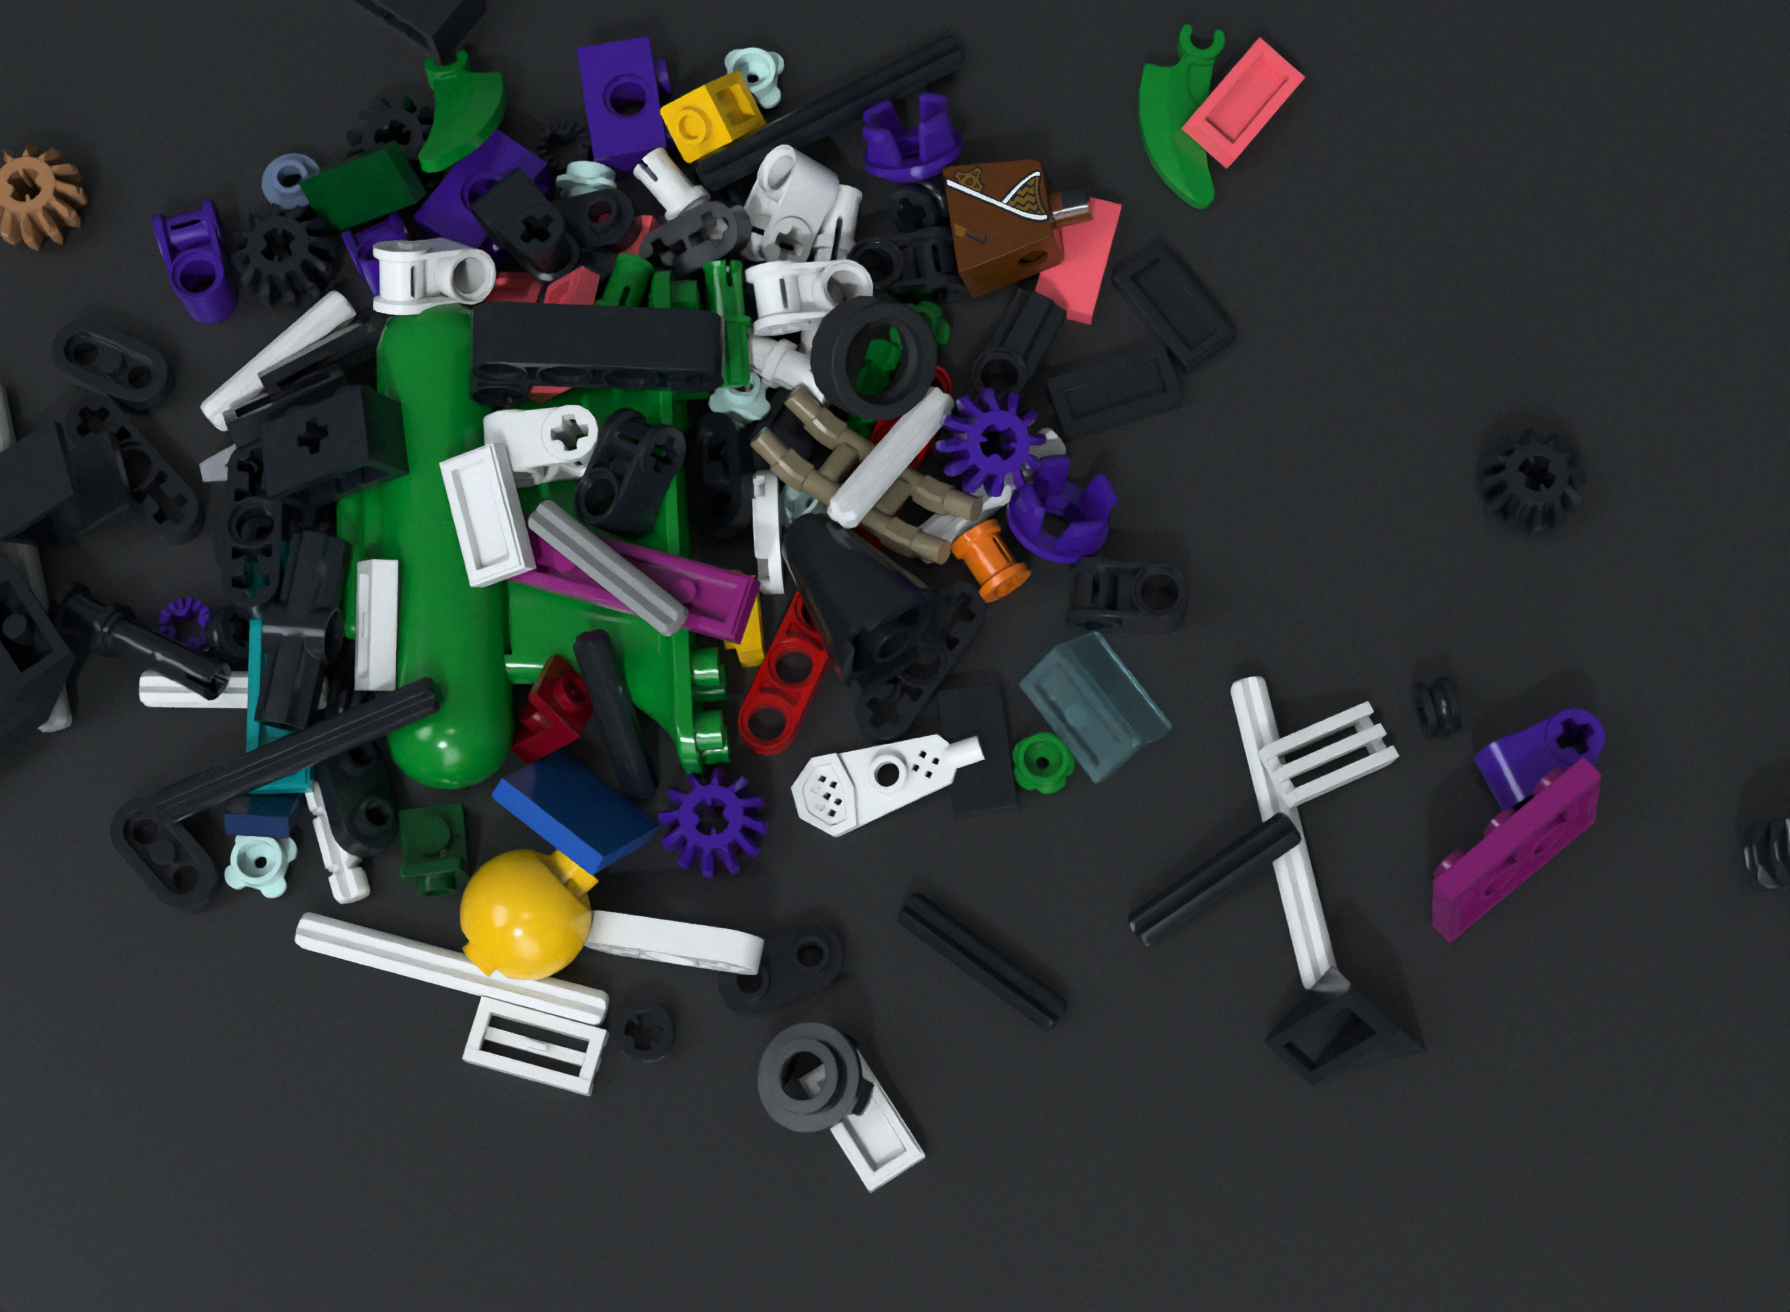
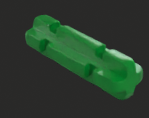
M873 339L864 357V361H866L865 367L860 368L853 389L862 394L869 395L881 392L891 382L892 378L890 376H895L901 362V347L884 339ZM844 411V418L846 420L843 421L849 424L848 428L869 440L872 432L869 429H874L878 420H867Z

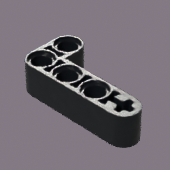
M506 301L481 303L473 307L471 311L469 397L471 401L486 407L509 408L519 406L527 400L528 386L706 392L722 387L725 383V321L722 316L710 311Z

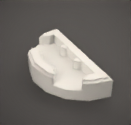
M757 470L756 474H753L755 498L752 499L755 558H757L758 581L761 582L759 591H762L763 595L785 594L783 556L781 553L782 526L779 477L772 470Z

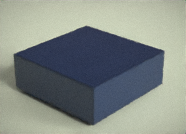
M246 793L231 799L224 812L225 833L229 835L272 838L290 837L304 808V793Z

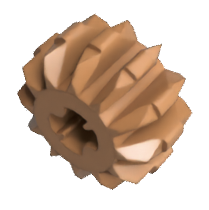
M28 142L22 157L18 158L13 152L4 149L3 160L6 164L0 168V235L7 243L12 244L14 247L24 240L30 249L39 251L46 236H50L55 243L63 245V233L60 230L65 225L81 228V218L75 210L88 205L87 195L82 187H80L83 183L81 181L83 179L82 175L75 165L66 163L67 161L62 153L53 147L42 154L37 146Z

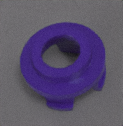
M923 92L919 98V127L905 130L902 129L894 107L889 100H882L866 109L863 113V118L867 125L862 130L863 139L867 141V149L863 154L866 171L891 182H914L941 173L942 168L948 167L951 162L957 159L962 153L964 146L961 134L953 128L947 109L950 107L948 98L938 93Z
M1049 455L1040 458L1042 462L1040 469L1033 472L1022 489H1015L1008 502L1006 515L1012 533L1028 550L1050 561L1072 564L1081 557H1094L1101 550L1108 536L1109 526L1107 519L1111 507L1116 506L1118 500L1114 486L1105 474L1096 476L1084 490L1066 481L1070 464L1067 455ZM1044 514L1060 516L1070 524L1060 538L1051 536L1041 529Z

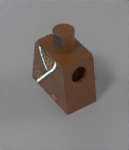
M1029 159L956 165L942 168L958 272L972 298L985 295L1059 265L1064 260L1059 228L1093 221V211L1086 184L1053 191L1042 161Z

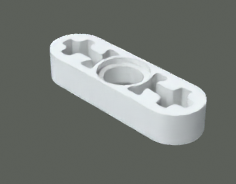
M592 910L590 932L584 946L619 956L756 975L758 974L765 941L760 937L731 929Z

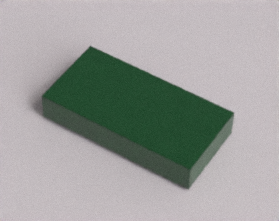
M396 140L310 172L298 182L319 219L326 223L330 231L329 235L416 204L427 194Z

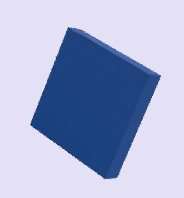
M562 749L502 777L491 795L495 801L590 875L598 873L649 843L660 826Z

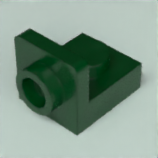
M462 802L398 810L403 865L398 866L399 880L407 889L417 890V895L420 897H440L455 893L457 891L456 884L469 883L472 878V866L465 805Z

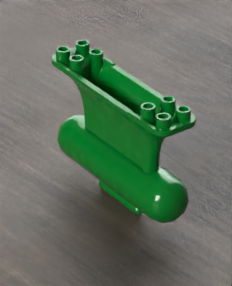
M671 270L654 272L647 308L705 311L704 303H700L697 280L675 282ZM461 303L437 305L423 310L420 314L394 315L383 325L376 349L377 393L401 402L409 474L336 501L337 538L344 539L352 545L339 606L344 617V636L348 639L356 640L357 562L370 559L398 560L395 690L424 677H429L436 682L444 699V705L437 714L387 734L392 760L407 777L427 787L459 790L486 781L507 761L511 752L510 748L515 734L514 684H534L546 661L557 654L561 655L581 675L573 651L576 636L584 631L591 632L596 629H603L610 636L633 706L655 720L670 736L675 744L680 763L686 775L689 776L692 772L700 775L701 778H706L707 765L731 763L728 725H724L722 710L704 711V702L727 701L725 664L720 663L718 647H698L696 632L680 628L676 634L667 637L641 617L507 580H502L483 588L471 587L439 464L442 461L485 446L483 418L488 414L502 410H535L565 405H579L590 411L602 429L607 418L616 410L624 407L633 408L642 413L648 423L655 426L659 424L674 426L683 433L686 439L685 434L689 431L687 401L710 399L711 391L678 392L572 387L542 404L527 398L526 402L519 406L509 408L486 407L471 401L469 397L472 308ZM625 433L619 434L621 439L632 443L634 437ZM585 434L577 435L576 438L578 440L579 438L586 436ZM577 441L575 446L568 448L569 451L577 449ZM653 447L651 452L660 457L666 455L665 451ZM685 456L659 508L654 526L644 537L634 541L612 535L583 523L576 517L573 509V494L580 479L540 483L532 487L517 489L522 513L525 516L530 517L541 502L551 500L593 534L692 560Z

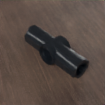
M1019 289L986 351L981 353L974 361L971 371L972 377L961 396H969L978 404L980 390L985 389L983 385L985 380L996 373L1008 374L1015 379L1016 385L1006 393L1014 392L1020 396L1018 413L1026 403L1028 389L1064 324L1067 312L1057 306L1052 299L1035 291L1030 292ZM1006 393L997 394L999 402ZM956 405L951 415L962 419ZM943 429L937 441L953 440L954 433ZM983 431L981 436L987 438V442H980L983 454H994L996 450L994 445L999 444L1001 441L999 432ZM935 443L932 453L945 464L956 458L954 452H938Z
M312 531L293 533L280 599H274L270 603L263 620L262 647L267 659L254 721L260 725L296 732L315 724L327 665H332L336 662L344 638V617L339 606L352 545L344 539Z

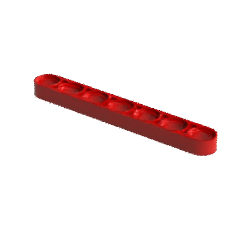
M937 365L933 382L939 385L943 393L949 394L952 397L951 379L946 371ZM903 415L891 420H878L869 441L877 445ZM941 428L912 460L909 466L921 472ZM908 498L899 508V510L896 512L893 518L895 516L898 518L900 517ZM858 525L851 528L880 551H884L885 546L879 543L880 539ZM798 589L741 706L738 716L739 731L744 743L749 749L761 755L779 754L791 745L831 663L816 628L808 624L803 618L802 614L805 604ZM792 652L806 655L813 665L808 678L801 683L795 684L786 683L780 679L776 673V667L784 655ZM771 708L783 714L786 720L785 728L780 736L767 741L758 739L752 735L749 729L750 720L759 710Z

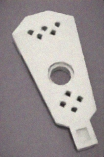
M938 734L839 754L832 753L812 757L792 785L791 790L799 818L837 838L952 784L957 768L985 760L978 735L949 744ZM923 751L927 753L924 758L920 757ZM935 758L939 759L937 765L933 763ZM888 763L897 765L899 769L897 782L892 786H881L877 779L879 769ZM915 765L920 766L917 772L913 770ZM928 771L932 773L930 778L926 777ZM823 776L826 777L824 783L821 782ZM834 782L837 783L835 789L832 788V785L834 784ZM828 793L831 794L829 800L825 799ZM841 799V804L837 805L838 800ZM833 810L836 811L834 817L830 816Z

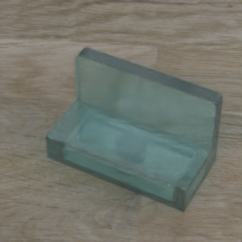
M1097 631L1089 632L1055 646L1018 684L1056 734L1061 737L1063 743L1070 748L1074 757L1095 784L1112 776L1141 747L1164 737L1172 729V725Z

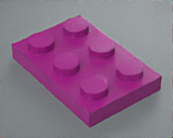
M1584 757L1568 770H1565L1562 766L1551 770L1534 788L1533 794L1535 797L1518 811L1513 807L1502 811L1485 828L1483 835L1486 838L1468 853L1462 848L1454 851L1436 868L1433 874L1436 879L1433 881L1432 926L1449 944L1595 823L1602 775Z

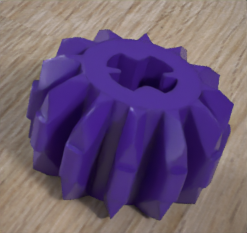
M993 388L980 390L978 404L969 396L959 397L956 400V404L962 419L957 416L944 415L940 420V424L944 429L953 432L954 436L953 440L937 441L936 450L943 453L954 452L956 458L946 464L943 469L944 473L947 476H956L966 471L962 481V489L967 493H975L983 484L988 497H1000L1004 489V481L1012 489H1022L1026 482L1019 466L1024 469L1039 470L1042 462L1037 456L1028 453L1029 446L1043 445L1047 439L1045 434L1028 433L1027 427L1033 424L1039 416L1036 410L1027 409L1016 415L1020 404V396L1014 392L1006 393L999 402ZM983 431L999 432L1001 444L994 445V447L1000 449L999 454H983L980 442H987V438L981 436Z
M714 768L711 774V785L704 786L700 775L691 772L689 776L687 775L692 789L688 795L675 787H671L667 792L669 800L679 809H667L659 812L658 820L660 824L666 828L674 829L662 838V844L666 851L682 849L677 863L684 871L692 868L702 858L701 870L704 878L713 879L716 874L717 861L724 860L729 873L736 875L740 873V865L735 856L739 851L751 859H757L761 854L758 845L749 837H761L769 833L768 822L754 817L765 809V801L762 795L745 797L750 783L743 775L736 778L726 788V774L723 768ZM716 811L723 812L727 828L719 834L716 833L715 828H712L711 835H705L701 818L711 812L713 819H715Z

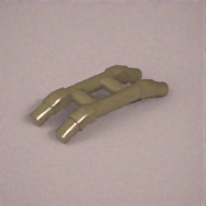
M799 385L787 396L783 403L804 423L803 427L818 442L833 451L821 468L817 471L814 464L804 459L793 447L788 448L767 426L751 440L749 445L771 465L770 469L785 484L798 492L804 491L829 507L831 497L841 487V481L856 462L861 464L877 445L848 428V423L838 418L825 405L822 407ZM908 465L859 522L858 526L880 539L879 543L895 553L910 558L919 557L942 565L949 557L951 551L950 541L925 533L922 528L908 524L896 516L893 518V516L910 495L913 497L912 501L929 511L944 516L951 514L974 522L982 512L983 500L980 497L956 490L955 486L941 482L929 474L925 476Z

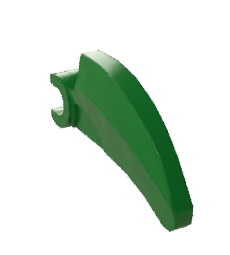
M1185 24L1180 31L1176 44V52L1180 59L1177 65L1161 67L1154 64H1146L1143 68L1137 95L1138 127L1147 156L1164 183L1190 206L1196 209H1206L1212 204L1215 194L1208 168L1207 152L1181 128L1208 98L1213 65L1221 55L1225 37L1223 31L1215 30L1210 48L1198 49L1191 42L1192 25Z
M464 50L457 52V61L449 66H437L434 57L426 58L424 61V69L429 87L435 93L433 125L427 141L418 154L422 171L427 173L443 171L472 153L496 131L504 117L507 98L501 73L473 72L468 53Z

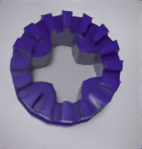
M187 597V599L177 598L176 602L168 603L167 609H163L160 612L161 618H158L157 622L159 626L158 631L181 642L182 636L175 629L180 620L190 623L195 615H199L197 622L205 630V623L213 612L199 599L194 600L191 597ZM203 631L200 633V638L189 636L184 644L206 655L211 652L207 646Z

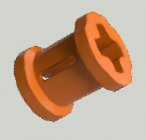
M990 519L976 525L962 534L951 545L952 553L956 559L964 560L981 587L979 594L985 600V603L996 601L1011 593L1031 575V570L1027 564L1018 563L1000 536L1002 529L996 519Z

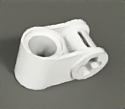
M779 145L772 149L761 163L757 180L744 205V209L750 217L752 227L763 229L765 232L764 235L751 232V238L746 248L739 255L742 258L755 262L763 260L766 263L774 261L805 262L810 255L812 244L823 220L836 200L839 191L837 174L790 145ZM783 242L794 246V249L789 251L780 248L779 245Z
M445 238L418 241L394 240L373 244V256L379 259L380 295L373 298V309L377 312L393 315L420 314L423 310L437 305L454 303L473 305L482 302L494 287L496 279L495 264L490 255L483 250Z
M841 259L801 263L798 261H774L752 266L745 271L746 281L754 286L758 320L753 323L754 334L759 336L784 335L802 330L818 329L822 319L838 305L828 294L827 282L839 286L844 292L846 301L857 296H873V282L870 274L862 265L853 260Z
M565 405L535 410H502L488 414L483 418L484 444L487 445L493 442L505 444L516 489L532 487L540 483L581 479L601 433V428L595 417L589 410L579 405ZM580 434H585V436H586V437H581V438H579L578 440H577V438H576V436H577V435H580ZM577 441V449L569 451L568 448L575 446Z

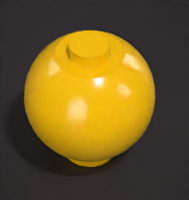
M517 849L495 856L476 871L463 893L460 905V925L462 932L469 942L462 950L488 977L498 970L509 979L525 981L542 979L559 972L577 957L588 938L592 921V910L587 892L599 882L598 878L595 875H590L558 849L551 855L533 849Z

